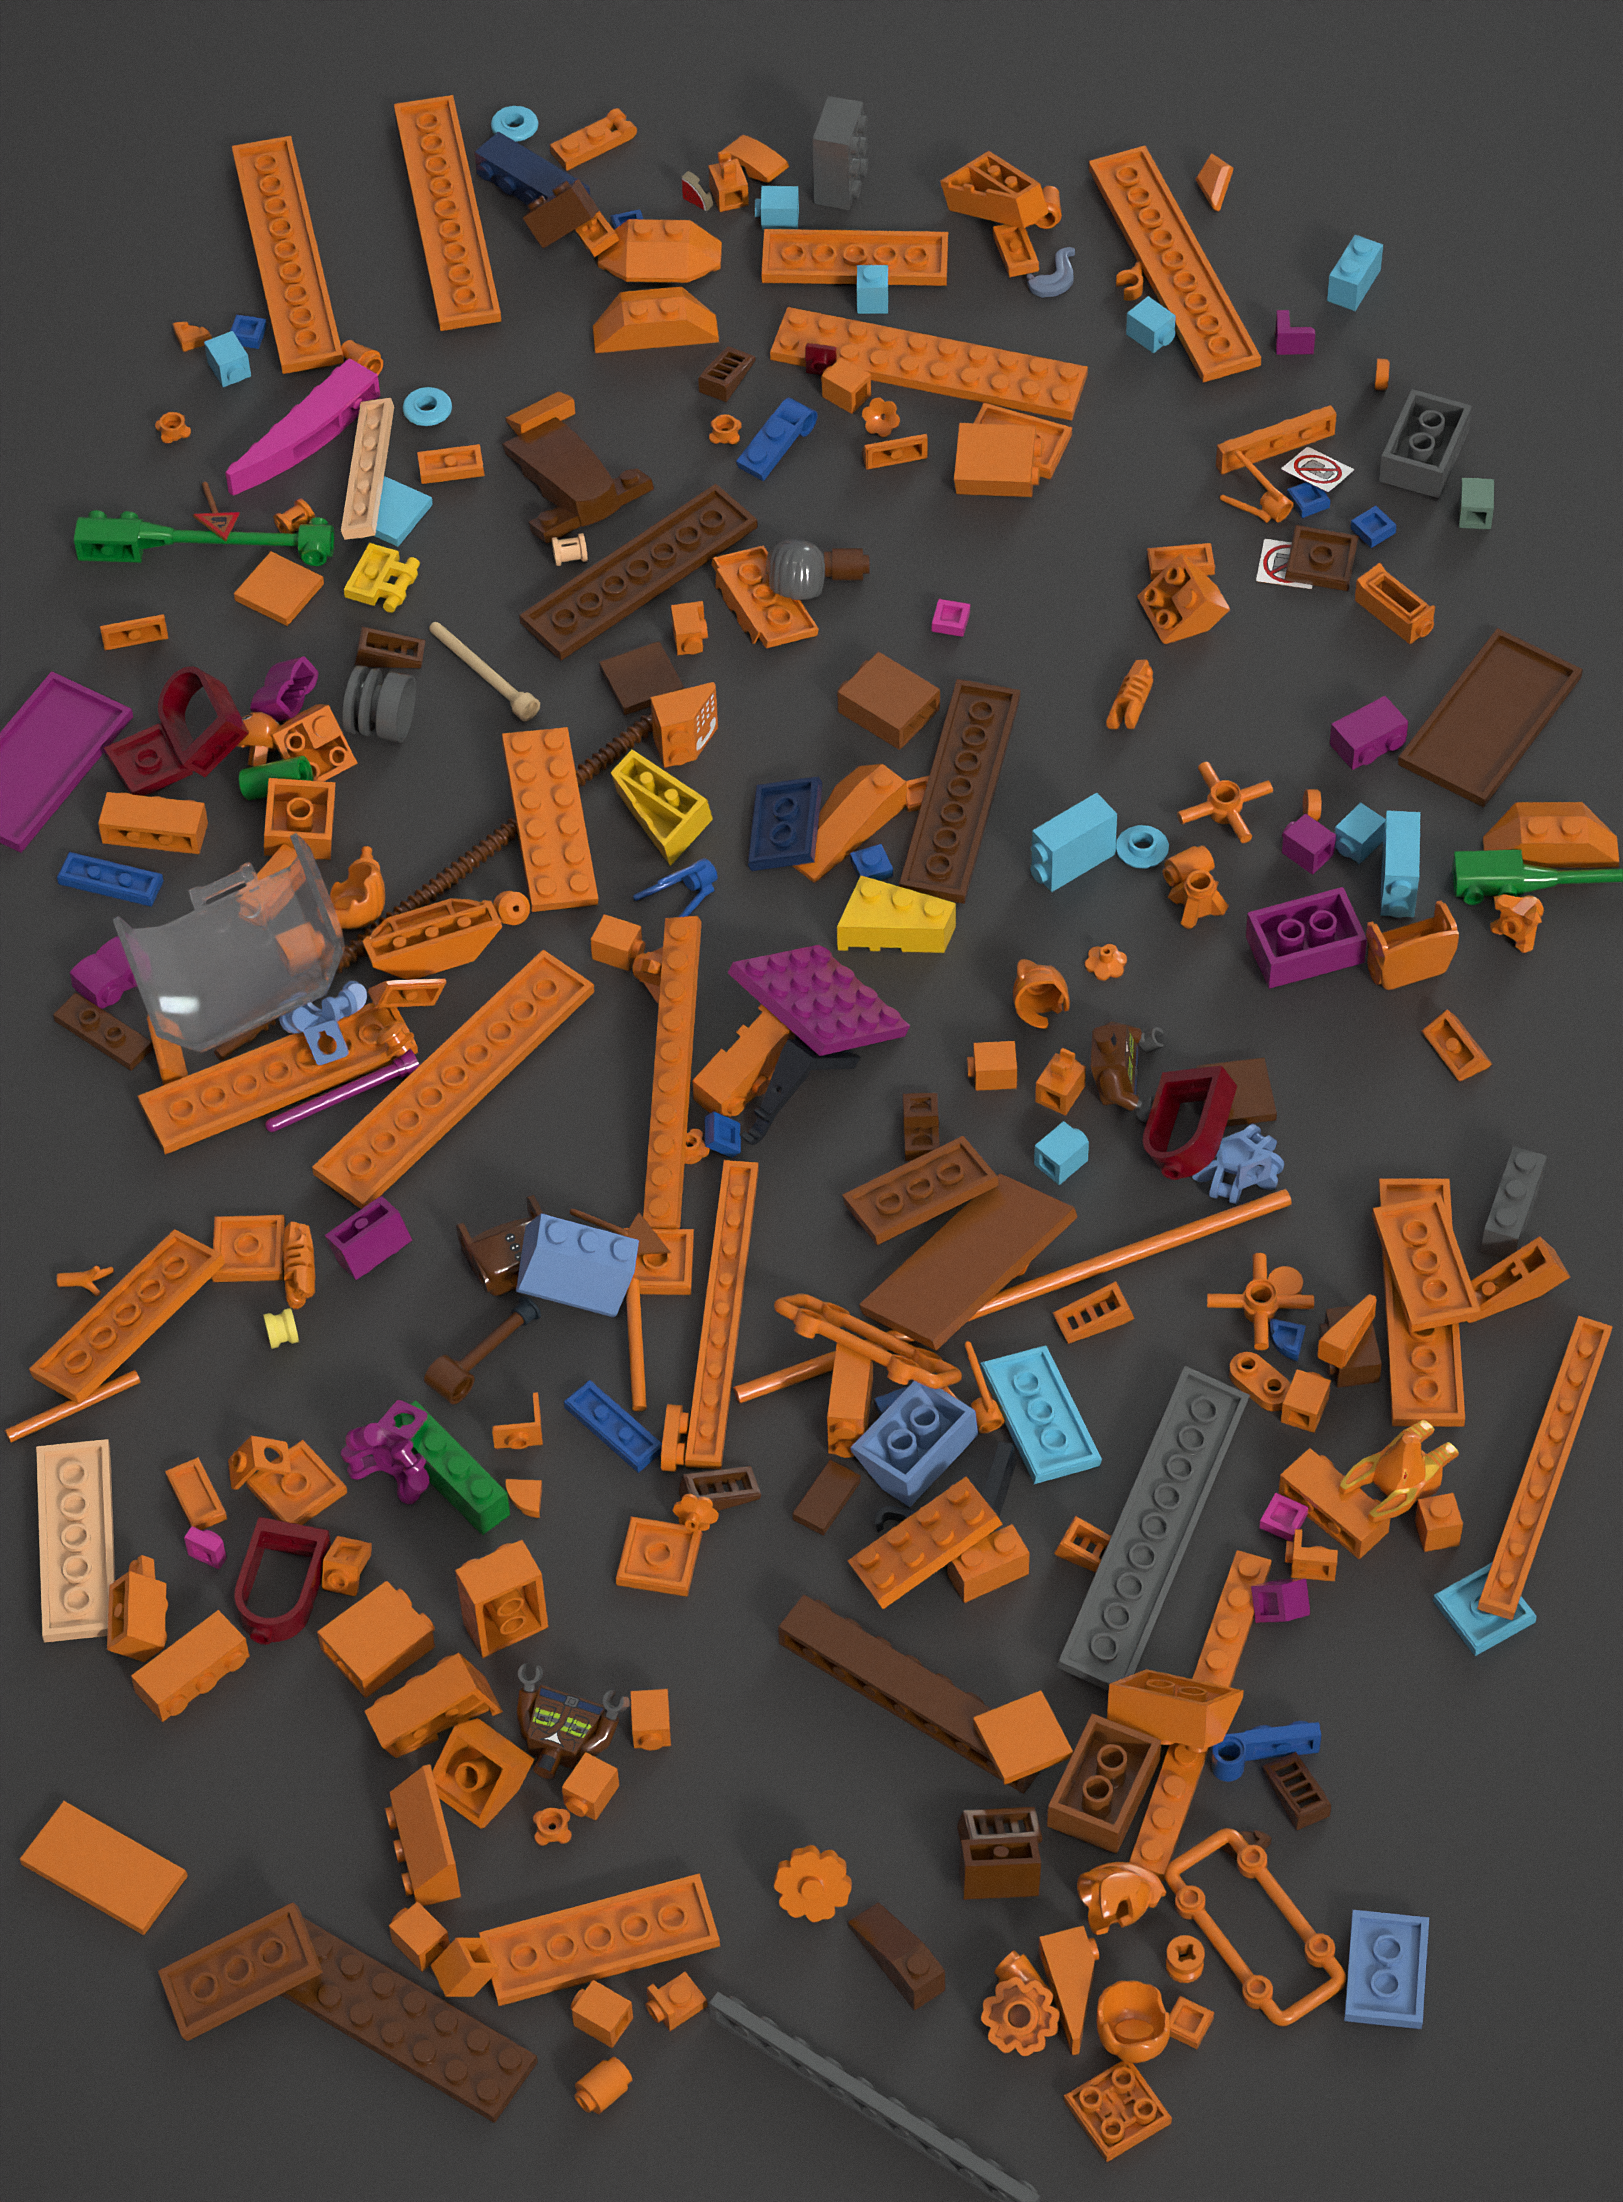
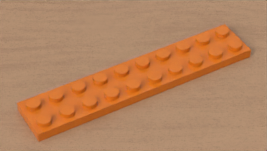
M449 95L394 104L440 331L502 322L454 97Z
M286 136L232 146L233 158L282 373L286 374L344 363L292 137Z
M1141 146L1089 161L1088 170L1137 261L1141 262L1143 272L1160 304L1176 315L1175 332L1202 382L1261 366V356L1147 147Z
M791 307L786 309L770 351V360L806 367L805 346L807 343L834 346L837 348V361L842 357L870 373L871 380L1067 420L1073 419L1088 375L1087 366Z
M543 949L312 1167L313 1175L354 1205L363 1209L392 1186L595 992L594 984Z

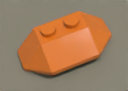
M628 219L614 230L620 240L598 255L599 268L606 269L612 275L626 282L688 283L705 276L710 271L721 269L722 242L691 220Z
M683 287L620 292L593 325L595 353L719 342L716 315Z
M1515 802L1483 837V851L1522 850L1523 864L1546 868L1619 867L1617 836L1583 802Z
M450 898L386 918L374 929L370 936H367L362 941L373 968L406 980H415L475 961L500 931L502 924L491 901L483 900L478 902L470 899Z

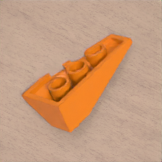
M883 764L858 766L835 786L819 813L815 862L793 865V867L813 883H816L906 807L907 782Z

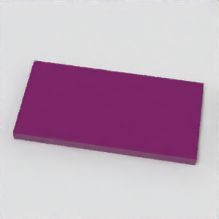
M52 671L0 732L1 844L22 853L105 752L104 747L111 745L133 718L131 708Z

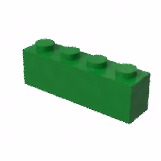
M416 1400L410 1404L426 1411ZM407 1413L397 1414L394 1417L395 1427L400 1429L402 1425H409L415 1419ZM428 1413L427 1420L411 1439L413 1442L411 1452L414 1455L419 1453L423 1455L426 1459L424 1469L429 1475V1482L483 1536L510 1515L508 1493Z

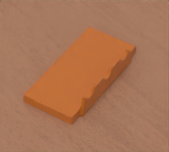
M764 545L712 559L711 565L716 571L715 588L721 589L724 602L730 611L734 610L736 612L737 622L745 633L749 632L752 644H755L759 637L765 648H770L818 635L819 628L800 600L780 596L770 589L769 575L765 571L768 551Z

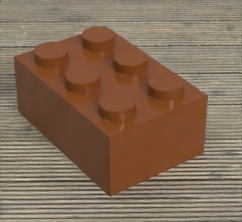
M1091 1714L1048 1805L1047 1827L1117 1854L1160 1762L1161 1740Z

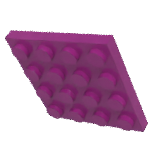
M820 945L736 961L732 963L728 974L819 1056L905 1037L910 1027L900 1017V1013L897 1010L886 1005L877 997V993L872 988L865 986L855 977L851 969L841 965L832 957L831 952L827 948Z

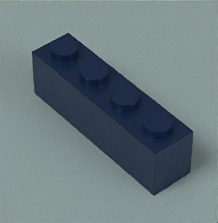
M499 131L474 152L476 173L483 180L490 181L500 187L506 194H511L521 200L526 206L540 196H543L544 199L554 194L552 190L562 182L567 180L571 184L578 180ZM581 182L590 195V187Z

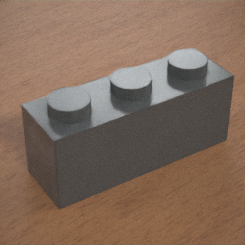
M1513 1146L1484 1228L1481 1246L1482 1253L1505 1259L1519 1250L1543 1181L1546 1155Z

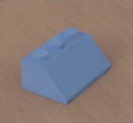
M541 1213L525 1227L516 1292L615 1317L635 1272L639 1240Z
M913 1381L851 1446V1452L882 1490L908 1507H911L978 1436L976 1412L942 1389H932Z

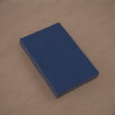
M819 776L756 785L748 866L751 871L815 862L822 781Z

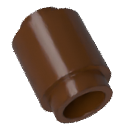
M832 548V551H824L825 577H832V580H863V574H870L869 554H863V548Z

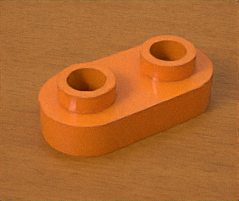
M1252 1352L1239 1353L1230 1362L1229 1377L1237 1388L1249 1394V1398L1267 1411L1282 1410L1284 1399L1291 1385L1286 1377L1259 1355ZM1249 1365V1366H1252L1253 1368H1252V1369H1244L1242 1366ZM1271 1386H1275L1279 1388V1390L1271 1391L1268 1388Z
M667 1404L661 1451V1471L676 1472L678 1465H684L686 1445L685 1443H680L681 1434H688L689 1413L683 1412L682 1405Z

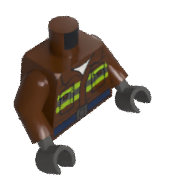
M1109 1022L1092 1030L1091 1070L1103 1105L1117 1104L1129 1111L1135 1109L1138 1118L1142 1122L1148 1121L1155 1097H1150L1141 1102L1139 1096H1137L1139 1047L1137 1044L1139 1043L1145 1052H1150L1164 1046V1044L1158 1043L1155 1039L1164 1034L1162 1029L1156 1027L1142 1033L1140 1028L1118 1022Z
M526 1663L520 1666L518 1677L524 1683V1687L519 1690L517 1719L521 1738L528 1743L529 1754L538 1758L533 1769L537 1775L546 1779H553L559 1765L574 1769L585 1752L595 1757L610 1746L619 1723L617 1715L629 1707L630 1701L627 1696H622L619 1706L614 1707L612 1700L616 1690H610L605 1693L602 1700L603 1705L540 1685L537 1690L535 1689V1683L542 1679V1668L538 1665L535 1678L529 1680L525 1675Z

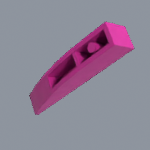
M350 358L340 367H336L323 383L314 387L300 404L295 405L286 417L279 423L274 424L261 440L252 444L238 461L233 462L225 472L228 492L234 496L275 477L306 459L339 435L359 416L361 402L377 400L380 397L378 375Z

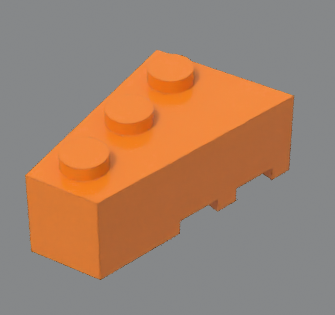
M987 151L940 181L949 211L1020 228H1026L1035 224L1040 218L1049 213L1041 184L990 151Z

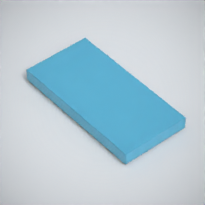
M1046 1345L981 1362L980 1369L993 1399L1000 1408L1009 1433L1034 1484L1100 1466L1102 1458Z

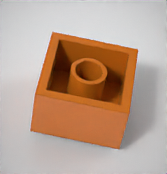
M269 778L264 832V856H273L283 844H286L294 849L303 850L311 859L331 860L336 782Z

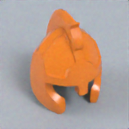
M1021 959L1017 963V977L1013 987V1001L1016 1012L1026 1023L1038 1028H1047V1018L1037 1013L1053 1010L1059 1014L1062 1011V1003L1064 1012L1069 1011L1070 999L1067 984L1061 973L1051 965H1037L1028 959Z
M1129 1862L1102 1864L1087 1873L1081 1874L1077 1881L1079 1898L1089 1908V1927L1096 1935L1107 1933L1109 1926L1116 1922L1119 1923L1121 1928L1135 1923L1148 1907H1156L1161 1896L1166 1894L1163 1884L1152 1871Z

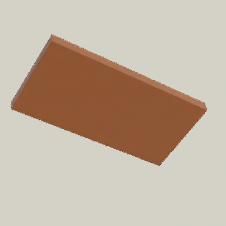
M1000 1173L997 1176L999 1186L973 1198L859 1304L863 1315L937 1351L1078 1217L1075 1208Z

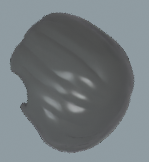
M787 539L781 541L769 551L765 571L769 575V587L774 593L793 600H808L821 595L825 580L824 556L816 545L802 539Z

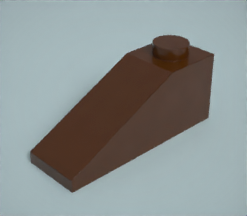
M879 1902L848 1922V1927L914 2011L945 1991L944 1968L925 1944Z

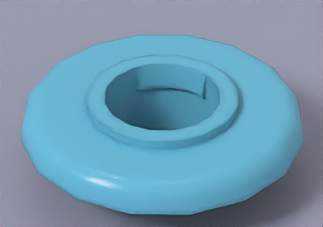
M509 106L497 111L493 116L491 129L494 134L499 131L515 142L533 136L538 129L539 122L537 116L530 109L523 106ZM512 124L520 125L518 127H510Z
M425 387L411 392L405 398L402 409L404 416L410 422L421 426H431L444 421L450 415L452 403L450 397L444 391L438 388ZM425 406L434 407V409L428 411L421 410Z
M1137 825L1129 827L1120 834L1117 839L1116 850L1119 858L1127 865L1134 868L1147 869L1157 866L1165 859L1168 854L1169 843L1166 836L1160 830L1151 826ZM1137 842H1146L1149 843L1151 846L1149 848L1140 849L1136 847L1134 844H1136Z

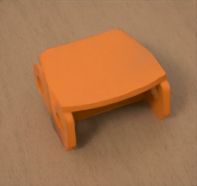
M1442 900L1436 902L1434 917L1383 933H1381L1378 925L1374 924L1373 921L1367 923V964L1372 980L1376 985L1381 984L1384 989L1392 990L1446 972L1457 950L1459 939L1456 922L1446 903H1443Z

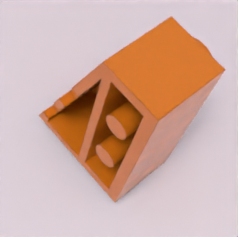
M762 1004L758 1007L762 1013L751 1026L747 1028L743 1024L736 1032L740 1038L727 1052L721 1048L693 1079L694 1101L709 1113L714 1111L728 1118L737 1116L755 1096L764 1094L784 1045L788 1039H795V1033Z
M458 1652L455 1655L441 1659L436 1667L425 1674L412 1677L406 1682L404 1687L396 1692L380 1697L373 1706L364 1712L381 1746L393 1757L398 1758L439 1740L437 1733L467 1722L469 1719L487 1711H490L492 1716L503 1711L486 1677Z

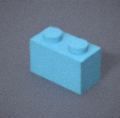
M1354 235L1329 275L1328 302L1356 311L1381 271L1383 244Z

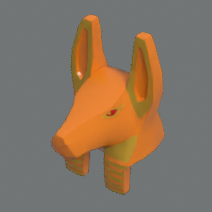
M1423 1419L1404 1429L1382 1451L1368 1456L1354 1465L1343 1478L1339 1491L1344 1495L1363 1485L1374 1483L1387 1498L1369 1512L1368 1519L1371 1522H1378L1394 1518L1408 1511L1418 1499L1436 1494L1441 1486L1443 1467L1456 1458L1459 1452L1449 1442L1428 1454L1422 1451L1421 1442L1432 1435L1435 1430L1431 1424Z

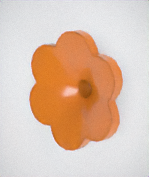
M879 397L871 400L870 406L865 407L862 411V417L866 421L865 428L867 432L871 434L878 433L881 437H887L891 434L893 428L899 426L900 418L896 414L897 407L894 402H885Z
M1106 944L1103 947H1092L1088 952L1089 958L1085 961V968L1088 972L1094 973L1095 977L1099 980H1107L1109 977L1118 978L1124 972L1123 966L1127 963V956L1123 952L1118 951L1117 947L1113 944Z
M685 1494L682 1500L676 1502L673 1507L674 1514L679 1517V1523L685 1525L686 1529L690 1531H696L698 1527L702 1528V1531H706L709 1529L710 1524L717 1522L719 1513L713 1508V1502L707 1497L697 1498L693 1494Z

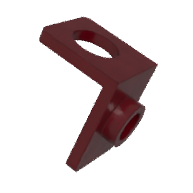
M807 343L805 346L806 373L822 375L828 366H833L837 362V348Z

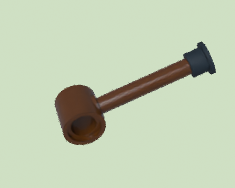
M521 1296L518 1300L519 1304L511 1310L512 1315L460 1361H454L448 1355H442L437 1358L425 1374V1384L451 1404H457L462 1401L471 1391L475 1381L474 1376L469 1371L519 1326H526L533 1319L538 1320L541 1317L538 1306L527 1296Z

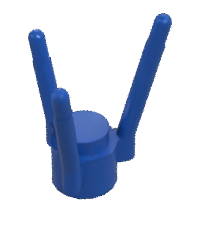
M701 858L689 867L658 880L657 884L635 894L633 900L638 901L683 880L689 890L700 891L679 916L688 917L699 903L714 891L712 883L718 879L717 871L708 859Z

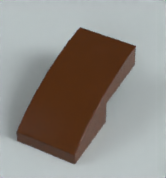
M937 1093L903 1094L905 1161H910L940 1147Z

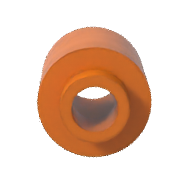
M1192 846L1166 859L1164 862L1165 868L1162 872L1168 885L1175 887L1184 882L1193 871L1204 870L1210 873L1214 869L1215 864L1211 853L1205 846Z
M612 2057L608 2061L602 2060L575 2083L577 2093L574 2097L584 2111L588 2113L594 2111L600 2114L628 2090V2084L633 2079L626 2066L616 2057Z

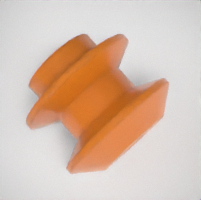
M504 891L495 898L493 903L497 915L503 924L519 925L527 919L530 913L529 901L520 892Z
M404 1021L390 1022L378 1034L377 1044L386 1043L389 1046L386 1051L387 1056L395 1054L399 1057L406 1053L413 1045L411 1040L414 1034L412 1032L405 1034L402 1031L405 1025Z

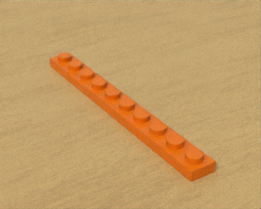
M698 916L665 918L643 1218L652 1229H680L702 923Z
M724 1160L685 1467L722 1468L759 1173L758 1162Z
M1582 1316L1577 1318L1477 1607L1478 1610L1513 1621L1613 1326Z
M1236 1551L1192 1679L1231 1687L1255 1616L1251 1586L1267 1581L1272 1560ZM1178 1743L1169 1745L1129 1863L1149 1869L1160 1881H1165L1166 1867L1171 1863L1208 1751H1188L1185 1749V1745Z

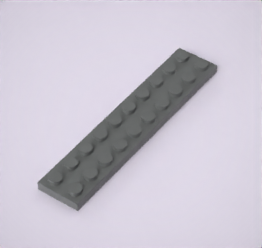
M1184 1366L1056 1664L1057 1668L1109 1691L1110 1683L1135 1673L1248 1402L1249 1394Z

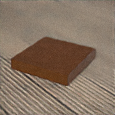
M1295 525L1285 581L1348 591L1359 536Z
M660 641L599 662L600 670L624 716L650 707V697L684 688Z
M1265 1057L1197 1065V1068L1222 1065L1237 1085L1226 1126L1275 1121L1277 1119V1111Z

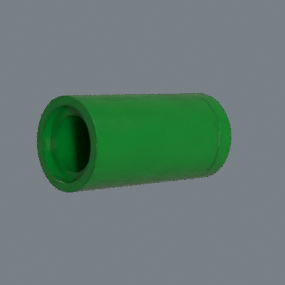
M298 756L244 768L239 774V785L243 796L248 801L267 797L269 778L313 781V771L308 759L305 756Z

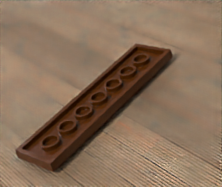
M715 483L519 615L520 624L555 656L563 660L757 529V519Z
M961 679L956 680L899 887L946 901L965 904L1019 706L1021 690Z
M303 1918L323 1973L280 1995L495 2123L538 2063L537 2055Z

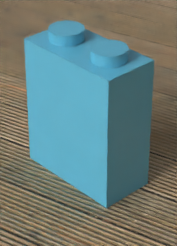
M1098 793L1093 794L1032 830V863L1030 871L1034 879L1040 884L1043 883L1050 892L1055 891L1115 855L1117 813Z
M1386 811L1382 846L1380 916L1402 918L1414 917L1420 863V812Z

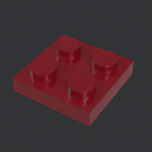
M162 722L104 747L105 756L127 791L132 795H148L193 774L192 770L182 765Z

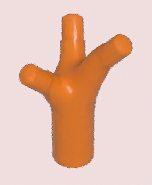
M94 1266L92 1269L84 1272L58 1273L57 1285L58 1287H84L95 1296H99L101 1291L92 1282L114 1273L113 1267H108L100 1270L99 1266Z

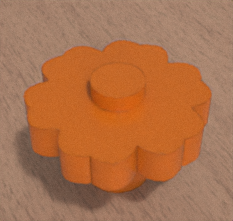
M808 1845L804 1848L794 1849L791 1852L790 1861L779 1862L777 1873L774 1877V1888L780 1893V1907L787 1910L789 1915L798 1918L805 1914L809 1921L818 1922L822 1919H831L835 1914V1907H843L848 1903L849 1894L852 1889V1880L846 1875V1861L838 1857L835 1851L825 1850L820 1853L816 1846Z
M1019 1977L999 1982L995 1990L996 1996L987 1997L983 2002L984 2011L981 2015V2021L986 2026L991 2027L988 2033L989 2041L997 2045L1004 2053H1009L1015 2048L1022 2056H1029L1034 2052L1042 2051L1046 2046L1045 2037L1054 2036L1058 2032L1060 2012L1055 2007L1050 2006L1053 2001V1993L1049 1989L1044 1988L1042 1983L1037 1980H1032L1026 1985Z

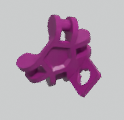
M397 1400L378 1423H370L363 1427L351 1429L346 1435L347 1445L341 1450L343 1461L349 1463L347 1468L349 1477L351 1479H361L375 1471H384L393 1475L397 1480V1495L399 1499L405 1504H414L427 1489L429 1475L424 1469L426 1459L420 1453L414 1455L411 1452L413 1447L411 1439L427 1420L428 1413L404 1401ZM400 1413H407L412 1415L415 1420L409 1425H402L399 1429L395 1427L394 1417Z

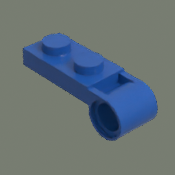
M790 397L786 398L737 459L738 468L764 481L799 435L805 437L813 430L818 417L817 412Z
M1296 1721L1288 1726L1280 1727L1260 1725L1251 1730H1245L1242 1733L1226 1734L1223 1742L1212 1747L1211 1771L1219 1780L1230 1782L1241 1777L1244 1772L1245 1761L1285 1757L1294 1752L1298 1755L1319 1753L1321 1743L1319 1722ZM1231 1755L1234 1756L1236 1759L1233 1761L1223 1760L1221 1756Z

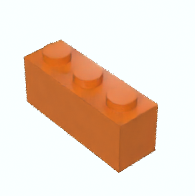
M107 792L98 825L103 844L200 854L208 820L205 804L202 802L166 799L160 796L148 797L132 795L130 793Z
M1309 1448L1280 1474L1278 1493L1309 1507L1307 1517L1355 1557L1360 1559L1389 1533L1390 1519L1371 1522L1368 1519V1514L1381 1501L1373 1500L1362 1491L1361 1487L1343 1495L1339 1491V1486L1345 1476L1335 1469L1333 1463L1326 1456H1319Z
M217 1610L131 1675L135 1693L164 1722L170 1716L180 1714L191 1700L199 1694L209 1692L220 1678L230 1671L238 1670L245 1663L246 1659L250 1656L246 1638Z

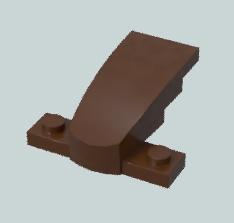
M556 417L502 444L505 454L520 464L523 476L540 486L542 497L559 506L553 510L544 511L539 517L529 521L531 532L546 544L552 541L551 538H559L579 527L603 520L616 512L622 505L654 490L652 479L638 468L626 470L619 477L612 479L588 445Z

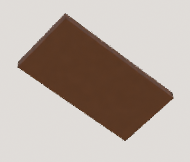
M1497 628L1400 754L1398 765L1484 808L1581 679L1583 669Z

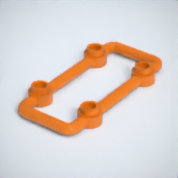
M804 1293L782 1297L774 1303V1308L779 1314L794 1321L793 1323L796 1325L794 1331L811 1339L815 1337V1334H821L887 1367L889 1371L887 1377L894 1382L907 1385L909 1380H914L926 1387L940 1389L956 1384L962 1379L961 1371L957 1367L943 1361L936 1353L927 1349L916 1348L849 1315L850 1313L846 1309L838 1305L823 1302ZM840 1327H844V1328H846V1329H848V1330H850V1331H852V1332H854V1333H856V1334H858V1335H860V1336H862V1337H864V1338H866V1339H868V1340H870V1341H872V1342H874V1343H876V1344H879V1345H881V1346H883V1347H885V1348H887V1349H889V1350H891V1351H893V1352H895V1353H897V1354H891V1353H889V1352H887V1351H885V1350H883V1349H881V1348H879V1347H877V1346H875V1345H873V1344H871V1343H869V1342H867V1341H865V1340H863V1339H861V1338H859V1337H857V1336H855V1335H853V1334H851V1333H849V1332H847V1331L841 1329Z
M1223 1828L1167 1865L1165 1880L1176 1895L1175 1908L1177 1913L1185 1919L1195 1920L1243 1984L1242 1998L1247 2006L1253 2009H1261L1275 2025L1288 2026L1344 1988L1346 1974L1335 1958L1333 1939L1328 1935L1316 1933L1267 1869V1854L1265 1850L1257 1845H1249L1237 1830ZM1227 1843L1238 1854L1237 1868L1239 1872L1247 1878L1257 1879L1304 1941V1955L1307 1962L1314 1967H1323L1331 1977L1329 1981L1284 2011H1281L1272 1999L1273 1986L1270 1980L1262 1975H1254L1207 1913L1203 1891L1193 1885L1187 1886L1180 1877L1182 1872Z

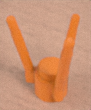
M1235 451L1237 458L1267 490L1260 500L1262 510L1225 495H1221L1220 500L1256 515L1266 523L1271 518L1276 522L1284 520L1291 512L1293 502L1279 492L1241 451Z
M967 1341L965 1342V1348L981 1394L980 1398L971 1403V1407L976 1412L978 1432L989 1433L1000 1428L1005 1420L997 1402L993 1399L989 1389H987L972 1344ZM949 1387L940 1388L958 1399Z

